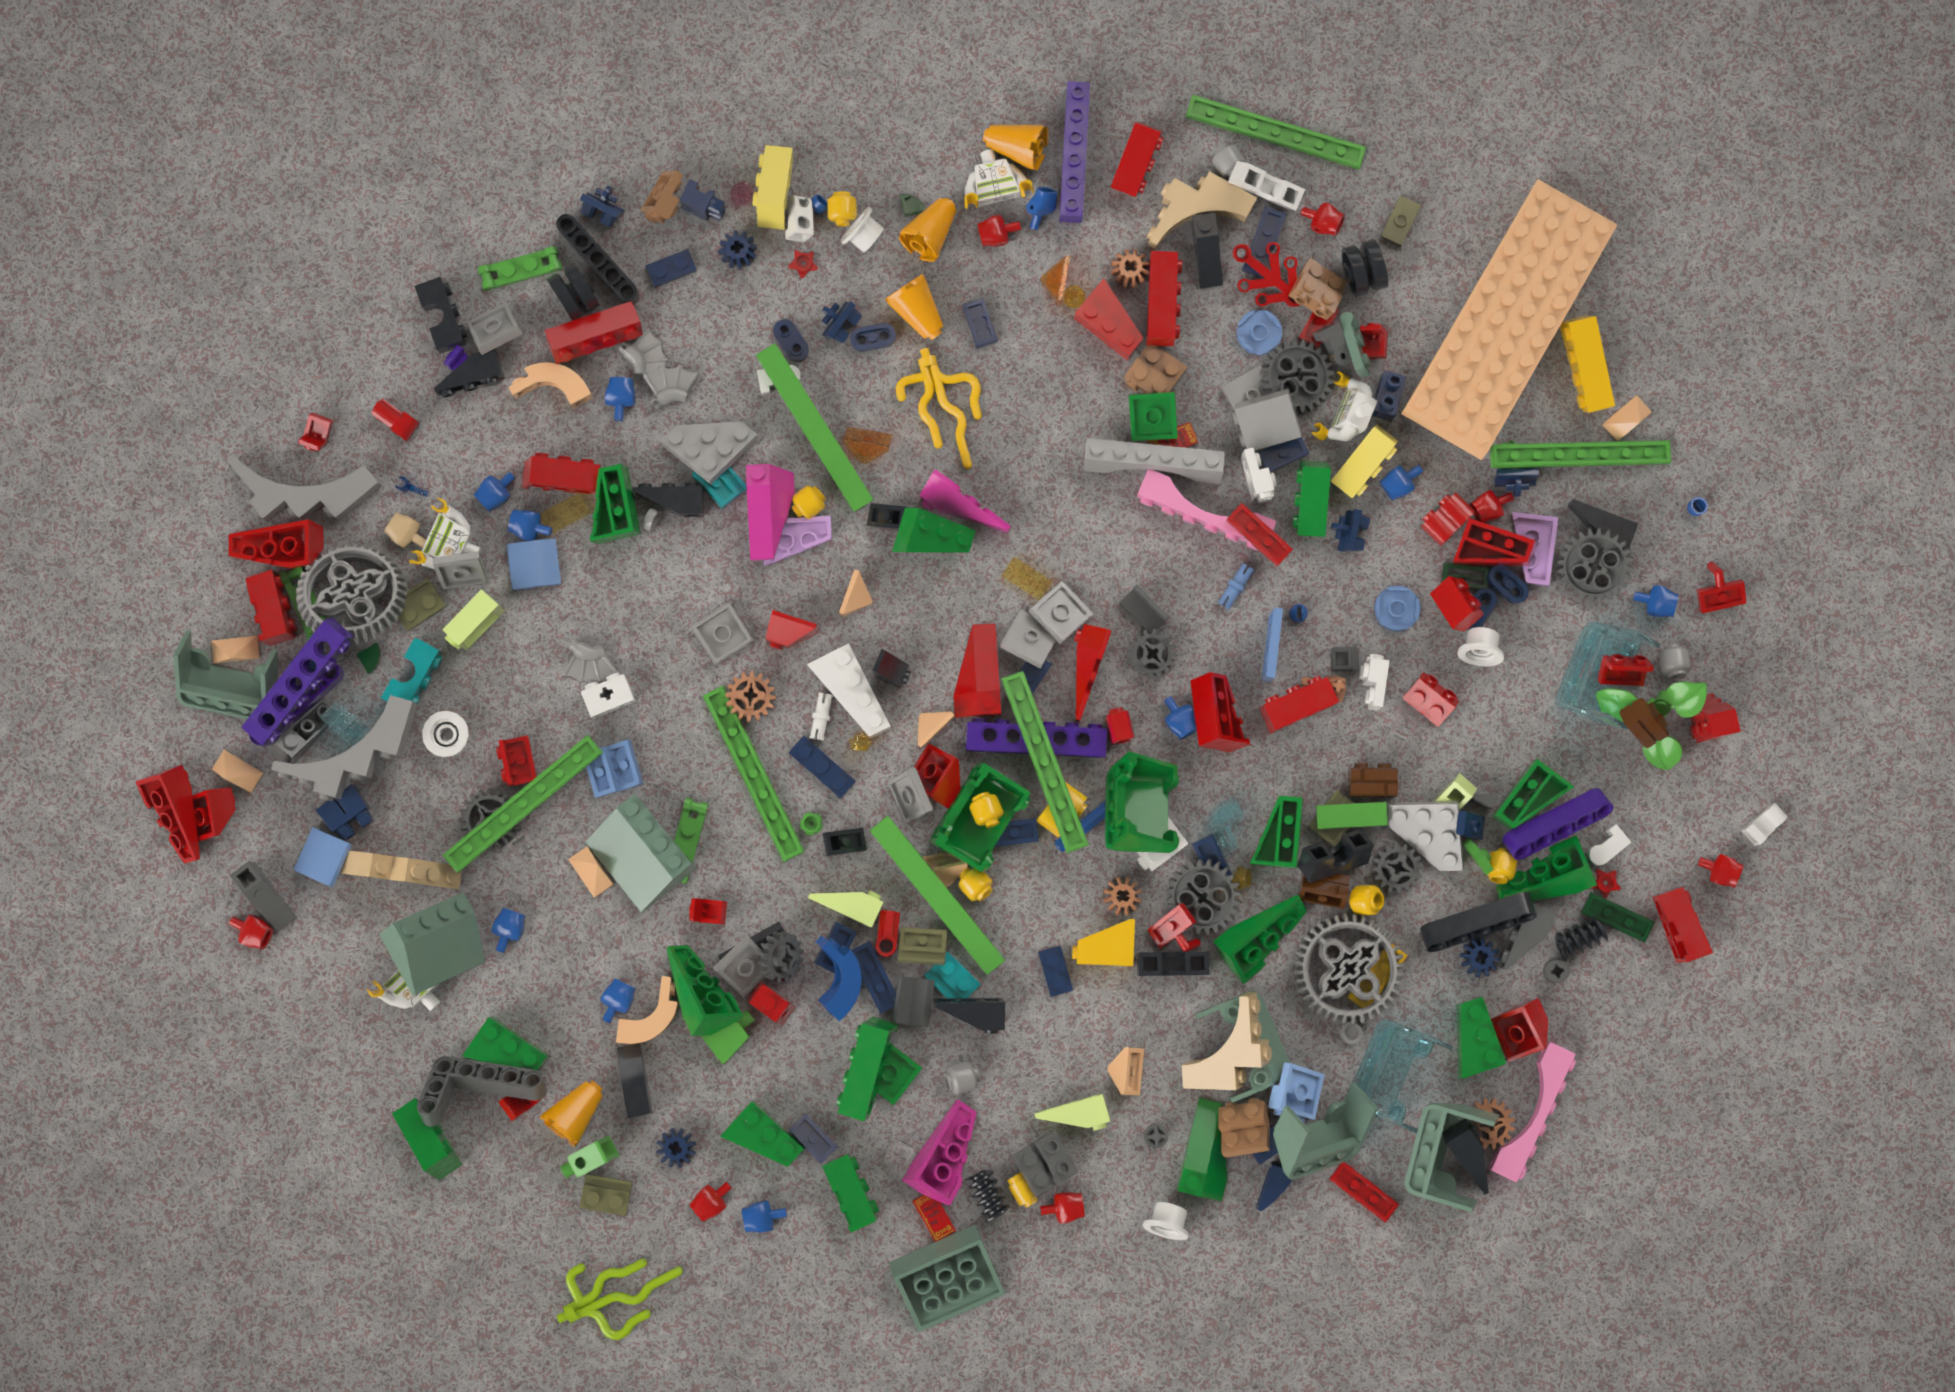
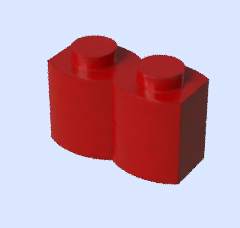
M1456 492L1452 496L1447 494L1438 503L1441 507L1436 512L1431 510L1422 519L1425 523L1421 528L1440 546L1475 513Z
M1123 707L1109 710V715L1106 716L1105 720L1111 745L1133 741L1135 735L1129 710L1124 711Z

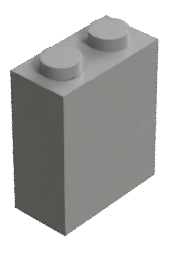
M1289 389L1235 404V411L1232 412L1235 425H1240L1242 433H1239V439L1242 447L1246 446L1247 449L1254 448L1255 451L1302 436Z

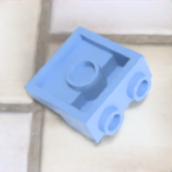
M1284 1062L1280 1083L1272 1087L1268 1108L1274 1110V1115L1281 1116L1284 1106L1288 1105L1303 1123H1305V1119L1315 1120L1325 1074Z

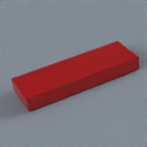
M1243 503L1226 519L1233 528L1276 567L1293 551L1291 546Z
M1346 1162L1340 1163L1329 1177L1330 1181L1385 1223L1399 1206L1398 1202Z

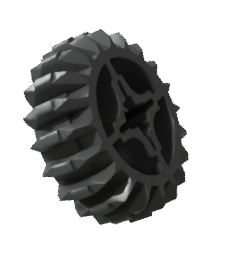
M488 788L487 795H485L484 790L480 789L478 792L479 798L472 793L470 797L473 802L464 801L468 809H460L461 813L466 814L465 818H459V822H466V825L460 827V831L468 830L471 832L487 818L486 813L491 815L498 809L490 811L483 802L496 800L505 804L509 800L510 794L506 793L501 797L502 790L497 789L494 795L493 788ZM476 808H478L481 818L476 826L473 827V814ZM516 825L495 842L498 849L503 848L501 841H504L506 845H510L511 842L507 837L511 836L516 839L517 835L512 831L513 829L521 830V826ZM494 844L488 848L489 851H493Z

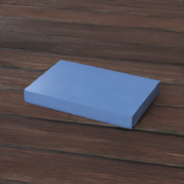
M1274 608L1269 614L1262 680L1264 682H1271L1275 678L1283 608Z

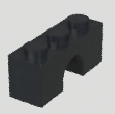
M438 277L415 285L421 307L425 312L432 309L443 311L441 323L429 328L437 351L442 354L453 350L456 345L461 347L466 345L464 338L468 337L464 325H459L457 317L460 316V312L456 303H451L449 296L453 295L449 282L444 283L443 279Z
M1360 829L1342 835L1339 844L1331 850L1326 847L1323 841L1303 847L1297 867L1308 882L1311 883L1368 864L1374 844L1364 831Z
M1209 951L1137 953V976L1209 975Z

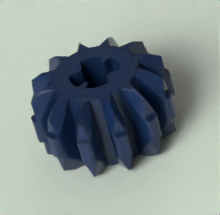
M734 230L733 237L726 233L727 241L720 240L719 244L723 248L719 249L718 253L719 255H724L721 260L723 263L729 262V268L732 269L735 263H737L738 269L741 270L743 262L747 266L751 265L748 258L756 259V254L753 252L757 250V245L752 244L754 242L752 236L747 238V232L743 231L739 236L737 230ZM736 246L741 247L738 254L735 253Z
M1480 938L1478 944L1475 939L1471 940L1472 948L1464 944L1463 948L1468 953H1460V957L1467 958V961L1461 963L1462 967L1470 965L1466 971L1467 974H1471L1475 970V977L1479 978L1482 972L1487 977L1490 976L1489 969L1492 971L1497 970V967L1492 963L1500 962V958H1494L1493 954L1499 952V949L1490 950L1494 944L1492 941L1485 945L1484 938ZM1478 951H1480L1479 954L1485 955V958L1482 959V964H1480V961L1476 962L1475 960L1478 956Z
M671 1128V1137L666 1132L662 1133V1137L666 1142L662 1140L657 1141V1145L663 1146V1149L657 1150L656 1153H665L666 1156L660 1161L664 1163L669 1158L670 1168L674 1166L675 1160L679 1168L683 1167L682 1159L689 1164L691 1159L687 1154H696V1151L689 1149V1147L696 1145V1141L688 1143L687 1140L692 1137V1134L689 1133L682 1137L684 1134L683 1128H680L678 1135H676V1130ZM676 1142H679V1147L682 1148V1151L674 1154V1149L670 1148L671 1144L674 1145Z

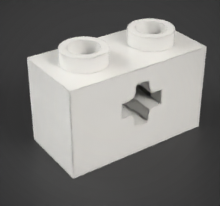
M614 673L606 677L607 681L600 684L597 681L585 686L586 690L581 691L592 719L636 702L630 684L624 674ZM608 689L610 692H614L610 695V700L606 699L605 697L602 698V696L605 695L604 690Z

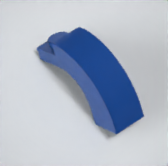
M821 935L815 943L833 962L835 976L830 988L818 1001L840 1022L852 1009L859 996L861 970L855 955L850 949L844 945L840 947L834 939L830 938L828 940Z

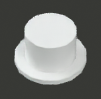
M866 208L856 218L841 239L842 244L850 241L862 252L867 251L884 229V227L870 217L872 208Z
M1485 627L1471 628L1467 632L1466 644L1458 649V657L1466 663L1489 667L1502 663L1504 653L1498 648L1499 633Z
M441 711L430 716L425 722L422 737L426 748L434 755L450 757L461 752L467 745L469 731L465 720L457 713Z
M1157 1202L1152 1219L1145 1220L1142 1225L1147 1231L1168 1239L1187 1240L1189 1237V1233L1183 1229L1187 1211L1171 1203Z

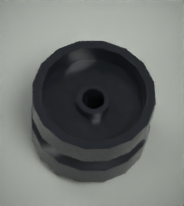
M1371 239L1362 242L1360 250L1355 245L1342 248L1341 258L1350 290L1355 297L1367 294L1369 285L1375 291L1388 287L1385 261L1376 240Z
M575 263L564 268V274L569 283L565 284L562 277L557 273L546 279L572 321L583 317V311L578 305L580 301L590 312L601 306L594 295L595 291L584 274L580 273Z

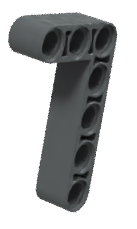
M442 1056L433 1063L419 1098L417 1109L423 1123L426 1126L433 1127L443 1120L455 1088L527 1100H540L545 1097L547 1087L542 1074L537 1070Z

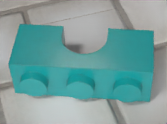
M415 637L404 655V658L411 661L415 666L414 677L408 682H399L391 678L381 699L388 702L391 695L419 704L420 698L418 696L422 689L426 690L430 685L432 678L429 676L433 669L437 670L443 661V657H441L443 652Z

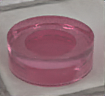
M739 182L732 187L731 198L735 204L746 206L752 202L754 192L749 184Z

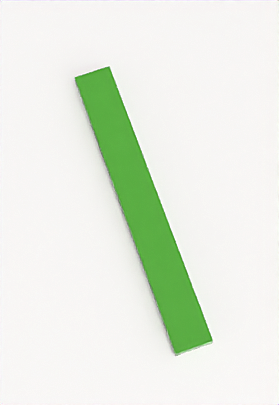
M1192 95L1185 118L1358 170L1366 150L1365 146L1196 95Z
M776 343L756 354V358L852 511L855 512L873 501L872 496Z
M1670 440L1492 444L1490 447L1491 469L1671 464Z
M1021 671L1002 678L1001 681L1066 853L1068 854L1089 846L1024 672Z
M721 686L703 695V698L783 862L805 851L741 720L738 719L737 712L732 715L731 710L733 706H726V702L730 698L725 697L727 691L724 686Z
M587 735L442 856L459 873L602 755L603 752Z
M889 815L873 826L870 832L986 975L1002 964L1005 958Z

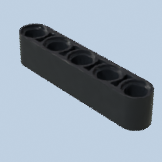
M563 214L559 216L556 221V227L566 242L621 303L624 304L632 301L633 305L636 304L639 300V292L629 277L572 215ZM568 222L573 223L571 230H562L564 224ZM587 239L589 242L586 247L580 248L577 246L580 240ZM596 256L604 257L600 264H593L592 261ZM615 272L619 274L617 280H607L610 273ZM627 289L634 291L630 298L622 296L623 292Z
M1521 892L1429 922L1421 926L1420 932L1426 951L1437 952L1529 922L1536 918L1537 913L1528 892Z

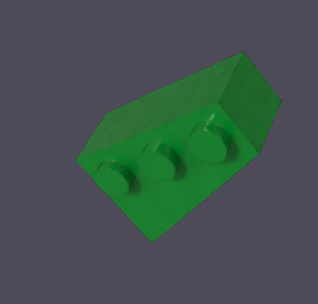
M1299 460V469L1296 471L1298 492H1295L1294 506H1297V515H1293L1292 529H1296V533L1299 536H1326L1331 467L1327 462Z
M617 464L598 469L595 494L596 505L592 518L594 522L590 542L601 544L641 535L628 467Z
M905 508L892 552L969 553L976 530L920 508Z
M1539 759L1532 760L1491 816L1509 830L1514 829L1557 800V798L1573 789L1574 786Z
M1278 797L1250 861L1251 865L1298 869L1304 799L1302 797Z
M492 1016L487 1018L462 1057L540 1072L550 1055Z
M414 1098L394 1111L392 1115L423 1171L441 1180L463 1164L451 1143L444 1136L441 1125L429 1127L423 1123L417 1109L419 1100Z
M754 1100L720 1135V1137L787 1167L805 1149L800 1142Z

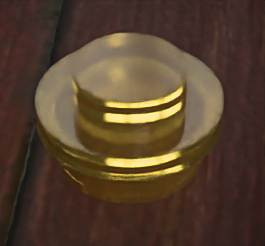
M1071 285L1065 289L1063 301L1069 308H1078L1085 301V293L1081 287Z
M854 734L853 738H849L848 743L852 750L868 751L872 741L867 739V735Z
M1238 866L1236 871L1233 872L1235 877L1232 880L1233 882H1240L1237 888L1244 890L1245 887H1250L1252 876L1248 868L1245 869L1243 866Z

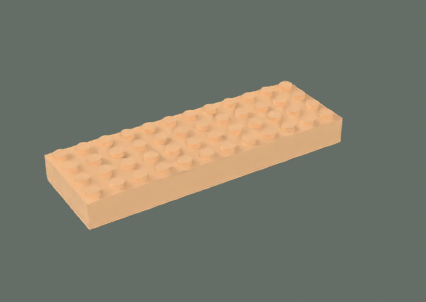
M1537 179L1401 414L1482 460L1488 453L1618 224Z

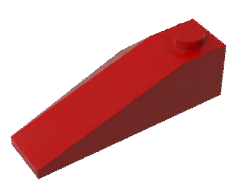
M307 519L229 534L228 556L286 568L311 565L318 557L319 552L321 553L324 549V527Z

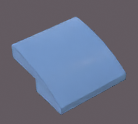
M555 538L506 545L512 590L533 589L561 584Z
M625 740L607 747H600L603 754L586 767L595 798L644 784L631 740Z
M312 827L294 870L333 887L352 844Z

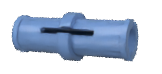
M1244 563L1241 564L1234 578L1228 581L1227 585L1229 586L1218 600V603L1222 606L1226 602L1225 608L1228 610L1231 609L1238 595L1244 592L1245 584L1252 573H1254V570L1249 567L1246 573L1243 574L1247 569V565Z

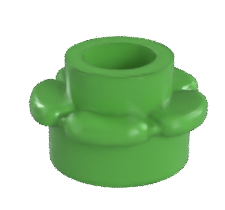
M808 812L803 815L800 827L807 835L819 833L823 827V824H821L822 818L817 813ZM811 821L814 822L813 826L809 825Z

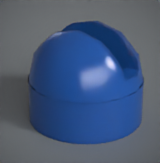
M815 194L811 199L812 208L815 209L814 214H822L828 209L827 201L821 195Z
M1702 497L1693 498L1687 505L1688 513L1695 517L1703 515L1708 509V504Z
M1295 604L1289 610L1290 619L1296 623L1303 622L1308 616L1307 608L1302 604ZM1297 607H1301V619H1297Z

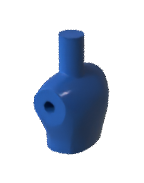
M1037 187L1034 196L1026 206L1027 212L1033 215L1030 228L1038 230L1042 216L1054 212L1057 204L1058 192L1048 187Z
M610 377L605 391V404L615 407V421H623L624 407L635 405L634 380L626 377Z
M1399 465L1389 471L1379 482L1391 501H1394L1415 490L1412 479L1423 473L1420 465H1417L1406 472Z
M511 472L507 473L500 481L490 475L483 480L473 495L491 512L493 509L503 505L511 497L506 487L516 478Z
M514 509L508 523V532L527 541L535 540L538 533L551 536L553 528L540 524L541 514L539 512L526 509Z
M1654 585L1649 594L1635 591L1633 600L1647 603V614L1650 616L1674 617L1679 594L1672 592L1664 586Z
M1172 696L1166 698L1164 702L1171 713L1165 717L1164 721L1170 731L1180 740L1195 733L1197 728L1193 708L1189 704L1178 707Z
M502 908L491 929L492 933L500 937L496 951L504 953L509 940L520 941L524 932L526 915Z
M614 978L600 999L608 1007L602 1020L611 1023L616 1011L628 1013L634 1000L636 988Z
M768 1200L755 1202L747 1207H743L742 1217L745 1231L762 1233L773 1230V1219L787 1217L786 1208L772 1210Z

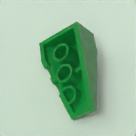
M1574 836L1549 848L1551 854L1541 861L1536 857L1531 861L1533 865L1527 871L1518 870L1515 872L1514 879L1507 881L1506 884H1498L1496 889L1499 898L1502 899L1517 893L1528 892L1532 901L1576 894L1596 886V880L1578 837Z
M1295 895L1230 927L1215 939L1213 943L1221 958L1238 979L1245 984L1266 965V962L1263 960L1272 950L1276 952L1280 947L1277 943L1284 934H1290L1307 911L1301 898Z
M675 945L666 948L683 1019L692 1036L713 1035L743 1017L735 998L730 992L725 993L718 985L720 981L716 976L711 977L704 969L705 964L688 945Z

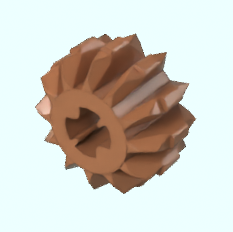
M1128 249L1124 250V256L1117 253L1116 259L1118 261L1115 260L1111 263V266L1115 268L1111 270V275H1118L1115 282L1120 283L1124 280V288L1128 286V282H1131L1132 288H1136V280L1143 284L1145 281L1143 276L1147 277L1149 275V271L1146 268L1150 265L1149 262H1142L1145 259V255L1141 254L1137 257L1136 249L1133 250L1132 255L1129 254ZM1127 265H1128L1129 267H1131L1132 265H1134V266H1135L1134 272H1133L1132 270H1129V271L1127 272V271H1126Z
M1116 877L1117 886L1112 881H1109L1108 885L1113 890H1103V893L1110 895V897L1104 898L1103 902L1112 901V904L1107 909L1111 911L1115 906L1117 907L1115 915H1120L1121 908H1123L1124 914L1127 916L1129 915L1128 906L1133 911L1137 910L1133 901L1142 903V899L1135 898V895L1141 894L1142 890L1134 891L1133 888L1138 883L1135 881L1129 886V877L1125 878L1124 884H1122L1120 877ZM1119 890L1121 892L1125 890L1128 892L1129 895L1126 897H1129L1127 902L1124 900L1119 902L1116 897L1119 895L1116 894Z

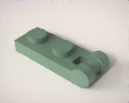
M1344 312L1340 317V322L1352 362L1358 375L1361 378L1370 376L1368 367L1371 366L1368 355L1364 354L1362 347L1365 346L1363 337L1360 333H1357L1360 324L1352 313Z

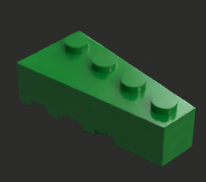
M872 1016L863 1022L862 1025H858L855 1033V1038L858 1039L856 1047L851 1049L849 1061H852L849 1070H846L843 1077L845 1088L843 1092H840L836 1105L839 1106L838 1114L864 1122L870 1118L879 1090V1086L875 1084L876 1081L880 1082L886 1067L882 1062L891 1052L893 1043L889 1040L893 1032L897 1033L899 1024Z

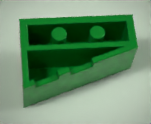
M1483 996L1457 1003L1458 1078L1463 1079L1505 1065L1506 1061Z
M847 1153L824 1164L822 1167L832 1191L835 1193L840 1204L842 1214L844 1213L849 1224L850 1233L876 1222L878 1219L877 1213L880 1210L875 1199L870 1201L867 1194L870 1188L865 1177L860 1179L857 1172L860 1166L856 1157H850V1154Z

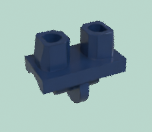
M607 186L605 190L596 189L595 194L601 196V198L589 192L587 194L583 193L580 198L583 201L580 213L593 218L598 208L604 211L600 223L608 227H612L617 218L623 216L625 210L608 202L616 203L618 197L612 195L613 188Z
M851 301L849 303L845 302L838 312L837 310L840 306L837 303H834L831 308L824 306L821 310L825 314L822 322L827 325L831 319L832 321L822 335L827 339L844 343L850 333L841 327L846 320L852 326H855L862 318V315L854 308L856 305Z
M1497 468L1494 487H1505L1506 490H1513L1514 496L1520 497L1521 490H1529V486H1536L1539 469Z
M1346 510L1345 517L1340 516L1338 523H1331L1330 528L1336 531L1335 539L1339 540L1337 551L1364 550L1365 539L1357 537L1358 529L1362 531L1368 529L1370 518L1362 515V510Z

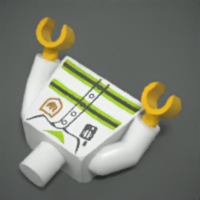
M994 150L983 151L980 153L983 164L975 166V171L969 174L964 188L965 208L968 209V204L971 203L975 204L976 208L1019 198L1020 192L1021 196L1025 197L1024 192L1027 190H1031L1034 193L1033 184L1030 180H1027L1025 175L1014 164H1008L1006 159L996 160Z
M1340 371L1336 372L1341 376V379L1338 382H1334V384L1341 388L1348 387V389H1346L1331 428L1328 430L1321 423H1315L1314 426L1320 430L1316 433L1312 432V434L1321 441L1327 437L1332 440L1350 441L1354 436L1365 431L1377 404V400L1372 398V391L1369 385L1353 378L1350 380L1348 375Z
M437 497L436 499L441 501V507L436 508L431 505V508L437 512H442V514L438 513L422 552L418 550L411 551V553L417 554V561L409 560V563L421 564L422 566L434 569L433 558L476 551L481 553V547L471 544L474 535L470 532V525L463 514L447 505L444 499Z
M399 970L388 978L382 986L376 980L372 981L377 986L375 991L366 989L372 997H378L391 1006L403 1009L416 1008L422 1002L429 1011H432L440 1004V1000L432 993L439 984L413 996Z

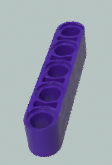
M339 664L335 665L337 673L334 678L329 679L327 671L321 677L323 682L319 686V691L316 694L312 695L309 693L307 695L309 700L303 707L294 712L295 718L289 725L283 726L280 730L282 734L342 681L344 670ZM287 697L282 700L285 706L289 704ZM269 713V722L274 724L275 718ZM250 736V740L254 744L262 746L252 736ZM272 743L265 744L262 747H267Z
M1594 788L1508 831L1503 836L1502 843L1514 859L1521 860L1607 817L1613 811L1614 806L1601 789Z

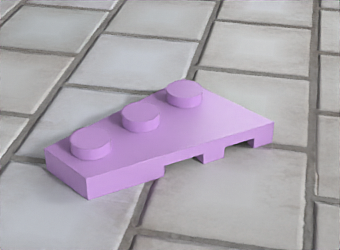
M1512 512L1516 534L1536 540L1537 542L1530 565L1522 566L1526 584L1549 587L1558 517Z
M819 516L812 519L805 517L787 518L775 557L771 560H764V567L831 541V516Z

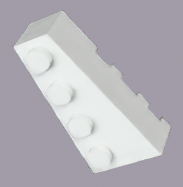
M849 643L807 664L870 739L891 729Z

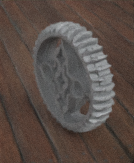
M345 543L344 548L341 549L336 545L335 550L332 552L327 548L326 555L319 552V560L315 559L312 563L313 566L307 565L305 567L306 572H301V580H298L297 583L299 588H296L297 608L301 613L302 620L305 621L308 628L311 627L313 633L324 621L319 616L337 618L346 613L352 623L357 625L355 627H344L353 635L351 640H354L357 645L361 639L368 643V637L372 636L376 640L377 633L384 635L385 627L392 629L391 622H398L397 615H402V608L406 605L407 593L405 591L407 590V585L401 568L398 567L395 560L391 559L389 554L384 555V551L381 549L376 552L374 546L368 549L365 543L361 548H358L356 543L353 544V547H349ZM347 562H368L378 566L383 571L368 569L357 574L354 568ZM329 569L327 577L331 587L321 591L316 603L312 605V588L317 579ZM340 574H346L344 577H337ZM392 583V599L385 611L374 619L376 609L372 601L381 597L387 588V584ZM366 610L365 613L358 614L359 611Z
M1343 914L1342 922L1339 921V917L1336 915L1334 916V924H1331L1329 918L1325 919L1327 925L1325 928L1321 923H1318L1317 927L1320 930L1318 933L1313 928L1309 931L1313 935L1312 939L1307 935L1304 936V940L1308 942V945L1299 944V947L1305 951L1304 953L1296 952V956L1301 957L1302 961L1294 962L1295 966H1301V970L1294 971V975L1301 974L1302 979H1298L1295 982L1296 984L1303 982L1304 987L1298 991L1299 993L1307 991L1308 995L1304 996L1303 1000L1307 1001L1309 998L1313 1000L1309 1004L1310 1008H1313L1316 1004L1319 1006L1316 1014H1320L1322 1010H1325L1324 1019H1328L1331 1013L1334 1015L1333 1022L1336 1023L1340 1016L1342 1017V1024H1346L1347 1017H1351V1024L1353 1025L1356 1024V1017H1359L1361 1023H1365L1364 1015L1366 1014L1370 1020H1373V1011L1378 1016L1382 1015L1379 1007L1382 1006L1385 1010H1388L1389 1006L1385 1003L1387 1000L1391 1003L1395 1002V999L1390 995L1391 993L1395 995L1400 994V991L1394 989L1395 985L1403 986V982L1397 981V977L1405 976V973L1398 972V968H1404L1405 964H1397V960L1402 959L1403 955L1399 954L1396 956L1394 951L1399 950L1400 946L1392 948L1391 943L1395 942L1396 939L1394 937L1389 940L1385 938L1389 935V930H1386L1383 934L1379 932L1383 927L1382 924H1379L1375 929L1372 927L1375 922L1373 919L1367 925L1364 924L1365 916L1361 917L1360 922H1356V914L1352 915L1351 921H1348L1347 914ZM1352 928L1369 933L1375 937V940L1362 939L1349 949L1339 939L1331 938L1326 940L1324 936L1335 930ZM1317 943H1320L1319 957L1329 968L1319 980V994L1313 989L1308 973L1310 955ZM1380 944L1384 947L1390 963V977L1382 995L1378 994L1380 989L1379 980L1370 971V968L1379 960ZM1329 946L1338 948L1339 956L1336 959H1331L1327 956L1326 951ZM1373 946L1369 953L1371 958L1365 957L1359 960L1363 953L1361 948L1367 949ZM1357 951V954L1351 960L1349 958L1343 960L1338 966L1340 971L1334 977H1331V974L1336 970L1333 963L1342 960L1344 953L1351 955ZM1365 961H1367V964L1363 967V972L1365 975L1358 977L1354 982V985L1352 983H1348L1344 987H1341V985L1347 979L1351 980L1356 978L1360 974L1359 967ZM1356 962L1353 968L1355 973L1342 976L1346 969L1345 963L1350 965ZM1339 978L1336 984L1337 991L1330 990L1325 992L1329 986L1327 981H1334ZM1364 979L1369 980L1372 984V989L1368 993L1362 992L1359 987L1360 982ZM1350 990L1359 999H1374V1003L1357 1010H1342L1327 1004L1323 999H1338Z

